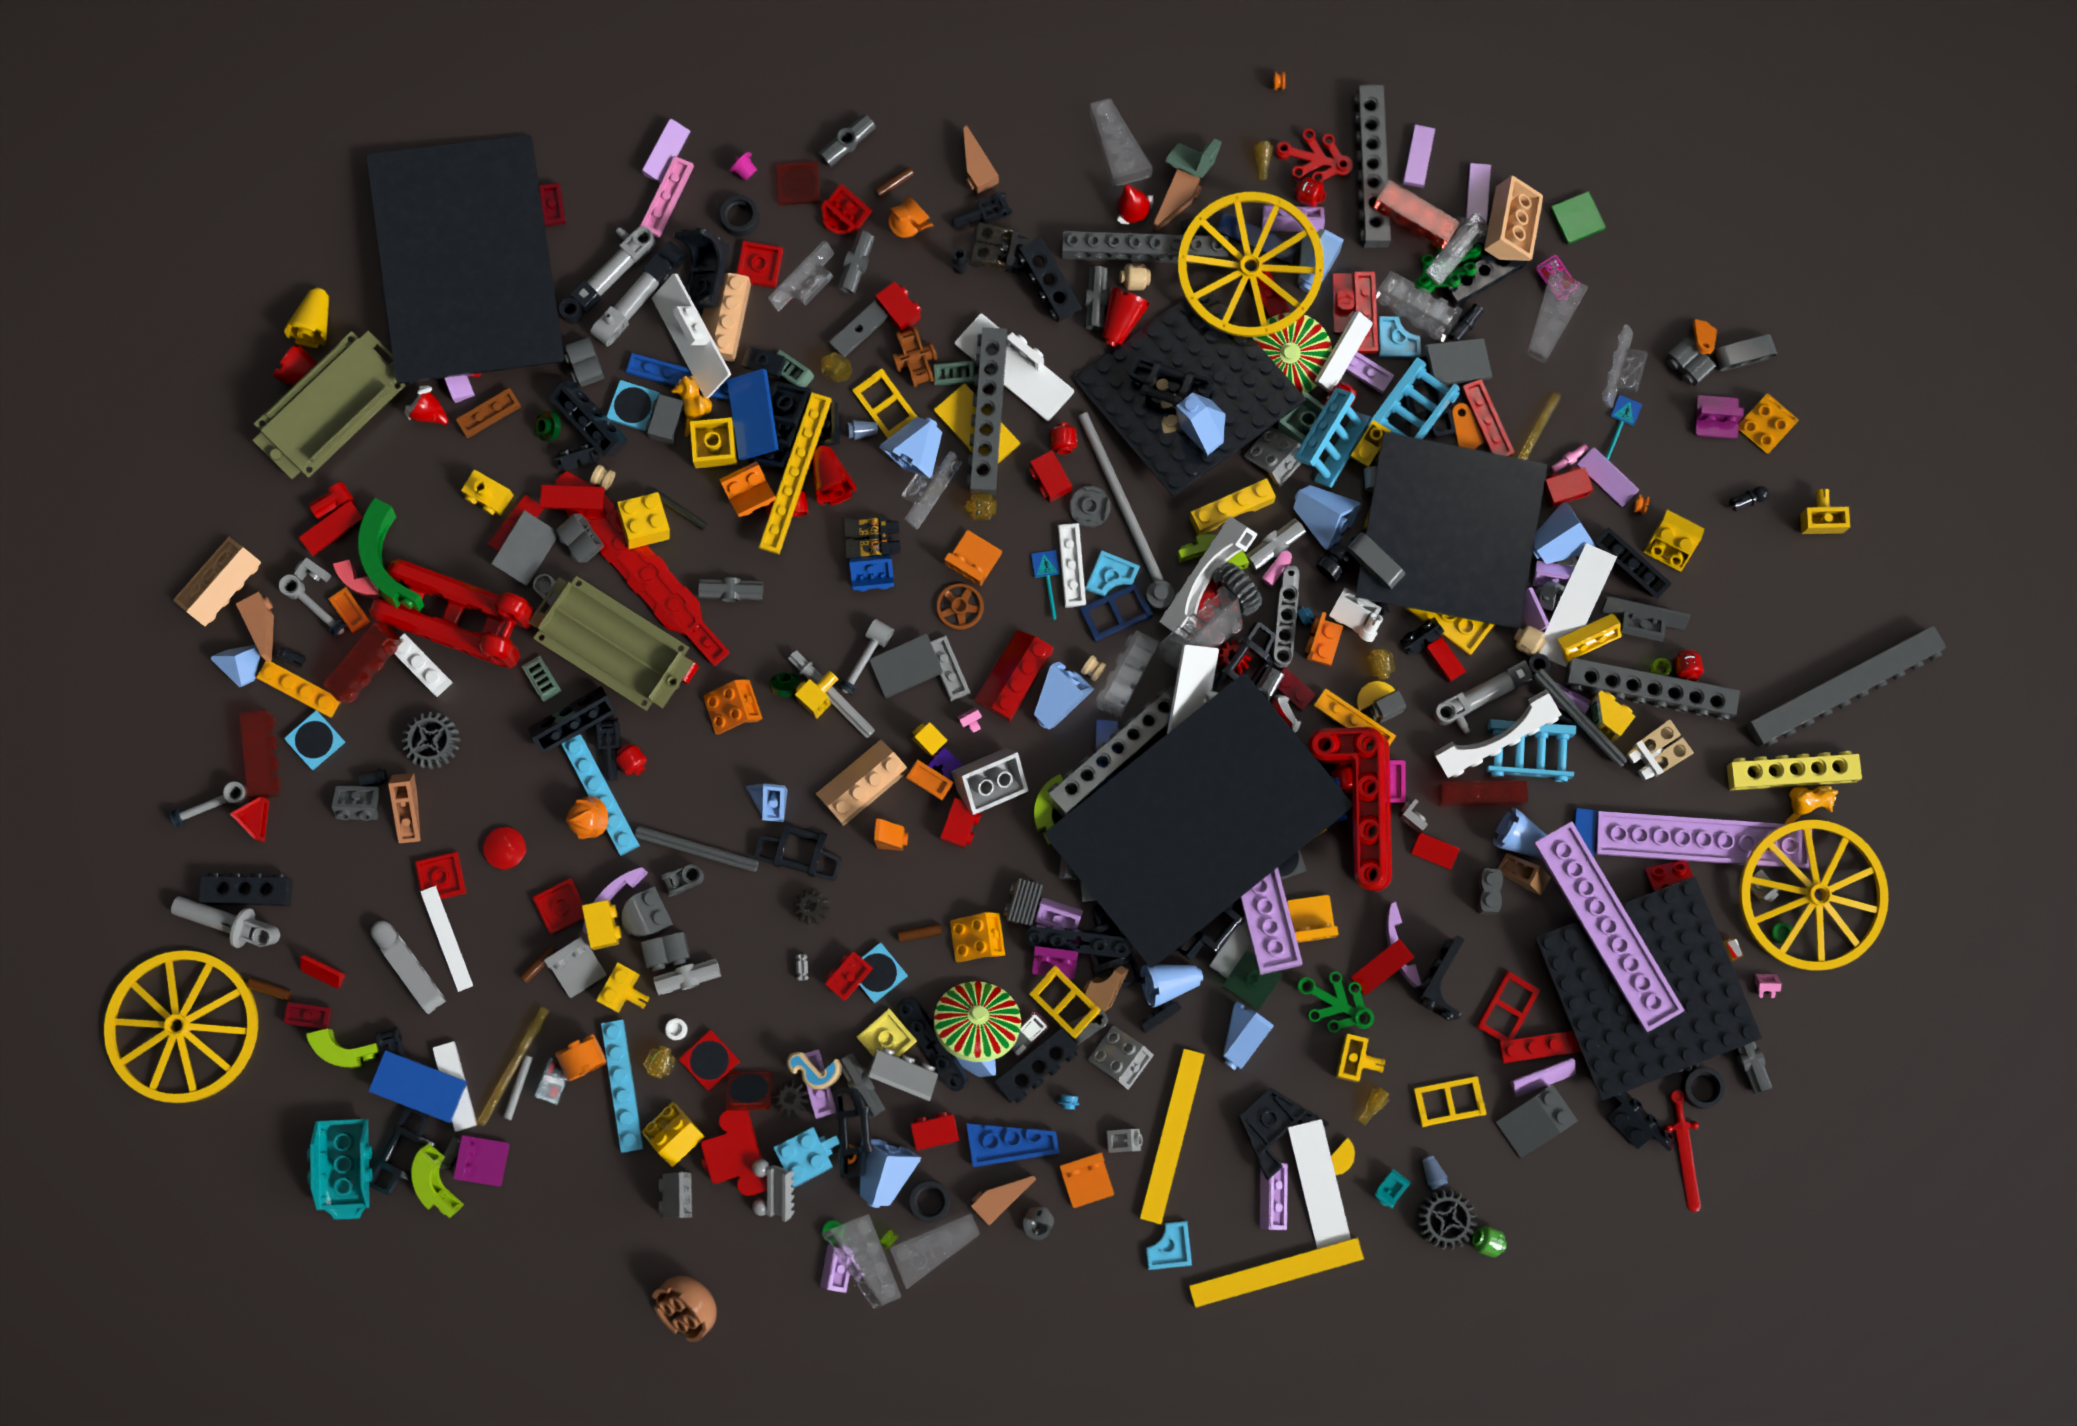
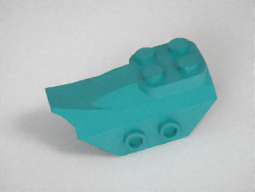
M368 1119L315 1121L310 1149L307 1151V1160L311 1165V1171H308L307 1180L308 1184H311V1192L316 1209L325 1210L334 1220L358 1219L365 1208H370L369 1182L372 1181V1169L369 1168V1159L372 1158V1148L369 1146Z

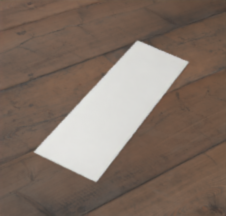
M1585 544L1549 622V626L1544 633V639L1547 641L1540 654L1546 655L1549 660L1564 667L1567 666L1568 662H1565L1563 659L1558 638L1586 625L1617 556L1590 544Z
M1322 1119L1288 1127L1317 1249L1351 1240Z

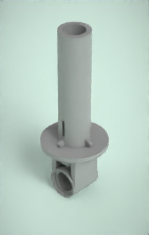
M181 896L175 898L171 907L173 915L229 933L230 943L236 948L242 947L246 942L259 947L277 943L280 938L279 929L274 925L255 920V913L250 908H245L238 915H234ZM265 932H266L267 935H268V939H267V940H266L265 937H264V933H265Z

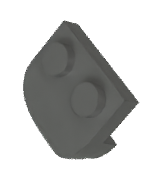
M655 886L633 895L623 906L620 915L623 929L629 935L632 934L640 937V939L650 938L653 934L670 928L673 925Z

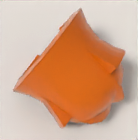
M909 196L905 198L901 205L890 208L892 213L889 216V226L895 236L901 238L913 237L917 232L934 226L926 221L929 219V216Z
M586 796L577 800L576 804L570 808L565 821L569 828L577 835L578 839L595 838L603 834L607 828L608 811L600 799Z

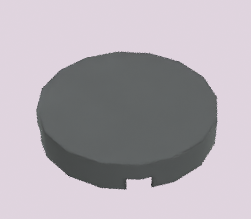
M1095 486L1082 487L1072 495L1069 502V512L1072 519L1086 528L1102 525L1108 519L1111 511L1109 497L1102 489Z

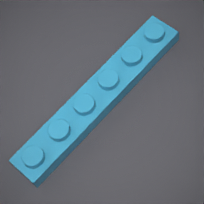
M579 734L562 743L588 795L600 799L605 804L608 811L606 830L619 854L622 856L639 847L640 845L582 735Z
M624 1020L602 1023L621 1153L642 1150L644 1147Z

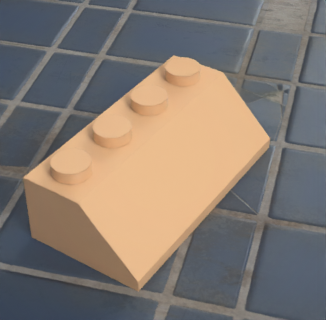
M1513 175L1497 185L1484 250L1499 260L1530 261L1533 257L1543 195Z
M724 273L717 307L703 309L701 319L725 361L735 362L751 287L749 276Z
M228 537L173 601L202 625L206 626L216 618L218 611L230 602L231 596L244 586L245 580L258 570L261 562L231 537Z
M879 740L818 791L816 795L844 826L908 773V768L882 740Z

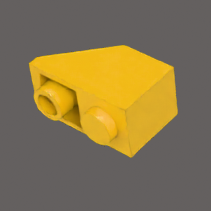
M1373 420L1351 454V458L1365 467H1370L1381 449L1383 432L1390 433L1391 430Z
M930 722L926 725L924 723L920 724L912 732L915 736L911 738L914 743L930 756L948 741Z

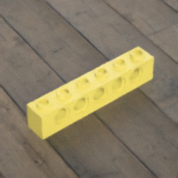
M1852 751L1839 752V755L1831 756L1830 752L1817 754L1818 757H1810L1809 754L1796 755V758L1780 755L1772 760H1767L1765 756L1756 757L1754 761H1746V758H1736L1727 765L1729 791L1856 783L1862 779L1859 754H1852ZM1833 763H1837L1839 765L1840 772H1835L1833 770ZM1812 764H1815V765L1818 766V768H1819V773H1818V774L1814 773V772L1811 770V765H1812ZM1791 765L1797 768V775L1790 772ZM1769 767L1776 769V777L1770 775ZM1748 768H1752L1755 771V778L1748 775Z

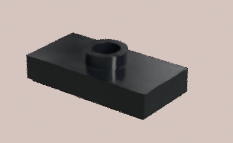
M748 347L741 366L752 371L765 369L767 370V375L780 378L787 359L782 355Z

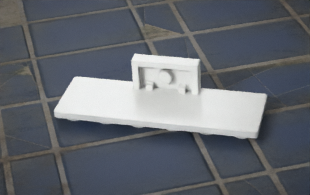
M672 274L654 294L652 300L705 398H710L727 380L731 372L678 274Z
M980 314L955 341V345L975 362L976 354H980L981 347L977 346L978 334H982V327L999 328L983 314ZM1012 332L1007 336L1004 386L1042 418L1050 421L1074 394V389L1044 365L1043 354L1038 349H1032L1021 335L1016 336ZM988 348L986 352L988 354H995L997 350L995 348ZM991 367L985 369L989 374H993L996 371Z
M1182 645L1167 734L1218 694V692L1212 691L1219 652L1218 648Z

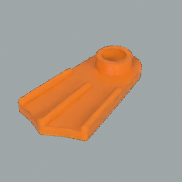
M1695 319L1693 321L1696 348L1701 354H1711L1714 351L1717 329L1707 321Z
M1464 403L1457 404L1452 410L1458 447L1475 450L1484 443L1483 437L1470 407ZM1463 410L1465 412V416H1459L1458 411Z

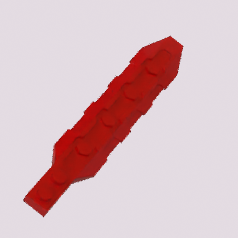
M568 471L555 480L556 486L595 487ZM605 494L603 510L565 509L568 517H571L573 514H582L592 530L598 535L604 545V548L600 550L602 556L614 565L627 580V584L631 589L643 598L654 611V615L668 630L687 636L714 667L730 654L729 650L703 622L700 602L669 571L667 564L659 556H656L647 545L628 549L618 512Z

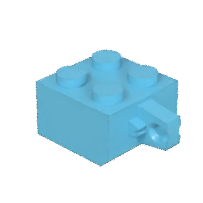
M812 1127L779 1144L774 1149L783 1168L794 1171V1175L791 1178L794 1179L792 1186L797 1187L834 1167L829 1155L833 1154L831 1149L839 1145L840 1141L837 1136L828 1140L824 1136L819 1138L815 1128Z

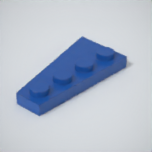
M967 1124L973 1167L1059 1154L1056 1131Z

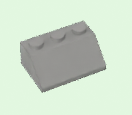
M1004 748L951 771L956 790L972 815L1029 791L1018 752L1009 748Z
M883 1047L882 1050L876 1049L867 1071L868 1077L930 1101L938 1077V1073L934 1071V1066L923 1063L922 1066L914 1063V1058L903 1055L902 1058L894 1055V1050Z

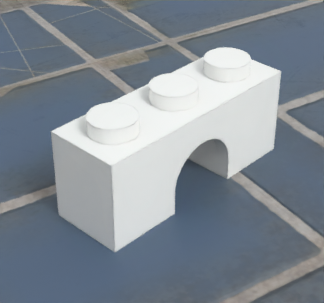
M405 633L389 647L437 697L453 683Z

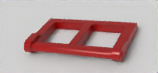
M1506 970L1503 979L1475 1027L1499 1041L1513 1040L1537 998L1540 989ZM1509 980L1532 993L1522 1012L1499 1000ZM1495 1005L1518 1017L1508 1037L1485 1024Z

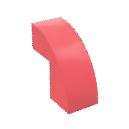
M350 559L333 564L339 578L352 591L366 598L376 599L381 597L374 589L368 576L357 577L355 564Z

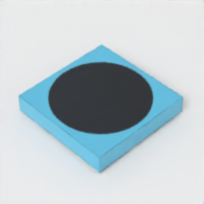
M620 380L607 418L612 422L647 432V422L654 413L652 412V406L654 401L658 400L660 393Z
M317 710L284 738L312 770L316 769L345 743L344 739Z
M879 943L862 957L873 970L862 981L860 986L874 1003L908 977L882 943Z

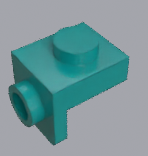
M1392 1169L1378 1186L1375 1196L1382 1205H1388L1390 1208H1393L1398 1198L1410 1185V1181Z

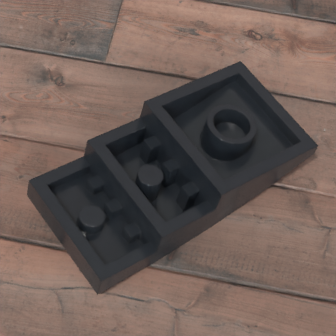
M774 381L770 389L779 450L747 459L749 463L752 464L757 461L760 466L785 471L812 392L810 388Z

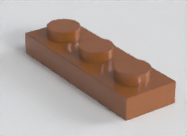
M508 388L460 416L456 421L468 439L521 408V405L512 390Z

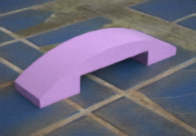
M641 867L621 875L610 883L593 903L605 900L611 901L627 883L634 888L648 872ZM584 922L582 931L588 935L586 923Z
M1396 902L1391 903L1387 911L1386 936L1388 946H1391L1398 940L1395 926L1402 923ZM1415 964L1410 966L1404 965L1399 969L1403 977L1414 988L1422 985Z

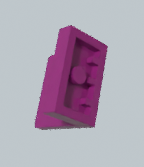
M462 1135L453 1179L502 1186L510 1144Z

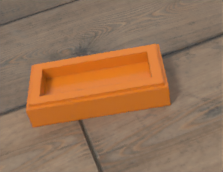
M344 587L328 598L352 633L370 622L347 587Z
M919 760L915 762L906 776V779L941 801L954 783Z

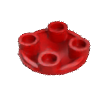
M500 827L493 830L486 837L483 845L486 860L493 867L501 870L510 869L518 865L527 852L523 836L517 830L509 827Z

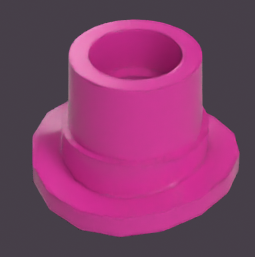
M747 152L740 158L737 156L735 158L737 162L729 169V172L735 171L736 174L738 173L746 181L757 171V168L750 159L752 154Z

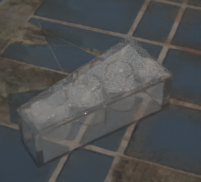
M1109 98L1091 103L1090 115L1112 187L1152 177L1153 168L1112 100Z
M1552 267L1548 276L1526 352L1543 363L1547 360L1589 288Z
M1390 271L1377 289V301L1383 306L1388 305L1394 309L1398 316L1409 319L1416 328H1423L1429 332L1433 339L1444 342L1457 323L1463 309L1458 306L1455 309L1449 307L1447 300L1443 298L1439 300L1434 299L1430 291L1424 288L1416 289L1413 282Z
M1223 586L1217 590V596L1212 600L1209 598L1203 603L1204 608L1197 614L1193 612L1183 627L1178 626L1159 644L1162 660L1176 671H1178L1183 644L1215 648L1244 629L1238 597Z
M1137 630L1134 635H1129L1125 643L1127 648L1124 654L1120 652L1115 662L1117 667L1114 672L1110 671L1105 681L1107 682L1104 690H1100L1096 701H1098L1097 708L1118 719L1121 718L1159 645V641Z
M869 1214L822 1233L824 1238L834 1248L833 1251L837 1257L839 1256L846 1265L848 1273L857 1281L858 1287L873 1309L901 1298Z
M972 1214L890 1248L906 1290L980 1235Z

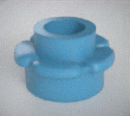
M1301 606L1302 608L1297 613L1304 626L1309 623L1312 624V619L1315 618L1309 607L1305 609L1304 606Z
M1061 1095L1058 1103L1062 1104L1063 1109L1074 1110L1075 1106L1079 1105L1078 1096Z

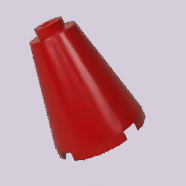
M1112 287L1102 337L1105 338L1104 343L1116 347L1117 344L1121 345L1148 309L1150 303L1133 293H1122V289Z
M297 343L296 347L292 346L280 361L281 370L276 368L273 377L294 386L317 362Z
M825 445L818 446L812 457L816 500L821 505H824V502H830V505L843 503L852 497L851 493L853 490L856 492V485L832 448Z

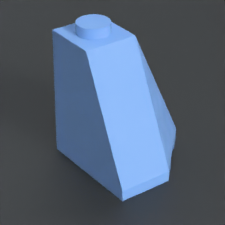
M1319 229L1317 234L1324 256L1323 282L1340 253L1344 239L1325 229ZM1306 236L1301 239L1299 266L1315 267L1312 244L1309 237ZM1298 273L1297 285L1308 293L1313 283L1314 274Z
M1191 393L1177 405L1180 428L1207 456L1224 443L1225 413L1212 400Z
M916 417L884 441L879 448L902 469L930 478L933 473L942 431L936 427L937 423L928 417L926 419Z
M1310 485L1296 493L1293 509L1323 548L1328 550L1335 543H1339L1343 538L1340 534L1344 533L1347 527L1351 528L1354 524L1361 503Z
M1565 500L1536 532L1532 552L1537 559L1542 558L1548 564L1580 556L1586 543L1594 547L1596 545Z
M1060 662L1053 663L1050 666L1034 715L1038 718L1037 722L1048 730L1059 724L1094 690L1080 674L1075 671L1064 670L1066 666Z
M1238 1001L1232 1008L1223 1052V1058L1226 1060L1224 1063L1234 1071L1236 1068L1239 1070L1243 1068L1274 1026L1252 1009L1245 1010L1243 1008L1244 1005Z
M871 1139V1145H874V1152L867 1153L866 1173L864 1176H860V1197L866 1200L867 1204L871 1207L890 1206L920 1162L921 1157L908 1148L902 1146L897 1148L887 1145L886 1141Z

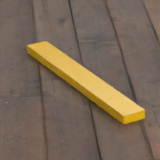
M811 392L776 495V500H774L759 544V549L780 555L832 401L829 397Z
M1183 1049L1140 1219L1162 1224L1205 1054Z
M1354 1238L1193 1284L1189 1288L1196 1308L1360 1261L1364 1257L1358 1238Z

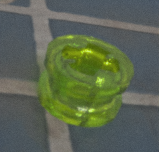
M1658 658L1651 665V672L1653 674L1667 676L1672 669L1670 661L1666 658ZM1658 663H1661L1662 666H1666V669L1663 671L1664 673H1662L1661 670L1656 669V667L1659 666Z
M890 1229L878 1244H883L885 1246L884 1249L887 1250L897 1240L899 1235H894L893 1229Z

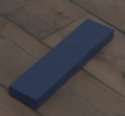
M1224 212L1216 230L1222 236L1242 244L1237 218ZM1245 222L1249 247L1255 250L1263 229ZM1269 232L1261 253L1266 254L1287 240ZM1293 244L1273 258L1291 265L1299 245Z

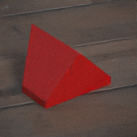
M258 797L230 814L255 840L265 843L269 800L264 797Z

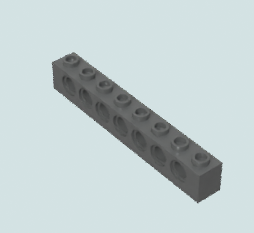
M1359 85L1357 93H1354V105L1358 107V112H1355V124H1358L1359 131H1356L1355 141L1356 144H1359V151L1356 152V162L1360 163V170L1357 171V182H1361V189L1358 190V202H1362V209H1359V221L1363 222V228H1360V241H1363L1364 248H1388L1391 234L1384 85ZM1365 106H1371L1374 110L1368 111L1365 109ZM1366 125H1371V126H1373L1375 129H1374V130H1368L1365 126H1366ZM1366 145H1374L1376 149H1368ZM1367 164H1374L1376 168L1370 169ZM1374 183L1377 185V188H1370L1368 184ZM1374 202L1378 207L1372 208L1368 203ZM1376 222L1379 227L1374 228L1369 223Z
M1063 231L1062 259L1178 263L1179 250L1184 235ZM1193 236L1187 255L1227 260L1228 250L1213 236Z
M982 327V334H978L977 346L981 347L980 354H976V366H979V374H975L974 386L978 387L977 394H973V406L976 407V414H972L971 426L975 427V432L970 434V447H973V454H969L968 467H972L971 475L967 474V487H970L971 494L996 495L1008 336L1007 329ZM988 348H995L997 352L995 354H988L986 350ZM989 367L996 370L993 374H986L984 372ZM987 387H990L994 390V392L992 394L987 395L983 392V390ZM986 407L993 410L988 415L983 414L981 411ZM987 427L991 432L988 435H983L980 433V430ZM981 448H988L990 450L987 455H981L978 451ZM986 468L988 473L986 475H979L977 470Z
M1572 658L1568 662L1564 685L1565 687H1570V690L1574 692L1586 690L1591 691L1592 695H1596L1602 690L1612 694L1615 700L1627 698L1632 699V702L1636 704H1645L1647 702L1654 704L1653 706L1656 708H1666L1668 706L1673 707L1677 712L1686 713L1688 710L1695 712V715L1703 717L1714 715L1716 719L1728 721L1736 716L1740 690ZM1584 675H1592L1593 683L1587 682ZM1611 678L1614 681V687H1609L1605 679ZM1626 682H1632L1635 685V691H1630L1626 687ZM1647 686L1654 687L1656 695L1649 694ZM1668 690L1675 691L1677 699L1670 698ZM1690 694H1694L1697 697V703L1690 701ZM1711 698H1714L1718 701V707H1713L1711 705Z
M1173 686L1168 690L1162 689L1156 695L1157 699L1153 703L1149 701L1141 708L1142 713L1137 717L1135 715L1130 717L1125 723L1126 727L1122 730L1119 728L1115 730L1110 736V741L1106 744L1104 742L1099 744L1094 750L1096 752L1091 757L1087 755L1080 761L1078 769L1075 771L1071 769L1063 777L1065 780L1062 783H1055L1049 788L1046 800L1062 817H1065L1168 727L1175 690ZM1158 707H1165L1168 713H1161ZM1149 720L1153 726L1147 727L1142 721ZM1127 734H1135L1137 740H1130ZM1112 747H1119L1122 753H1114ZM1103 760L1107 766L1099 767L1096 761ZM1088 774L1091 780L1084 781L1080 775ZM1071 787L1076 793L1069 795L1066 793L1065 788Z

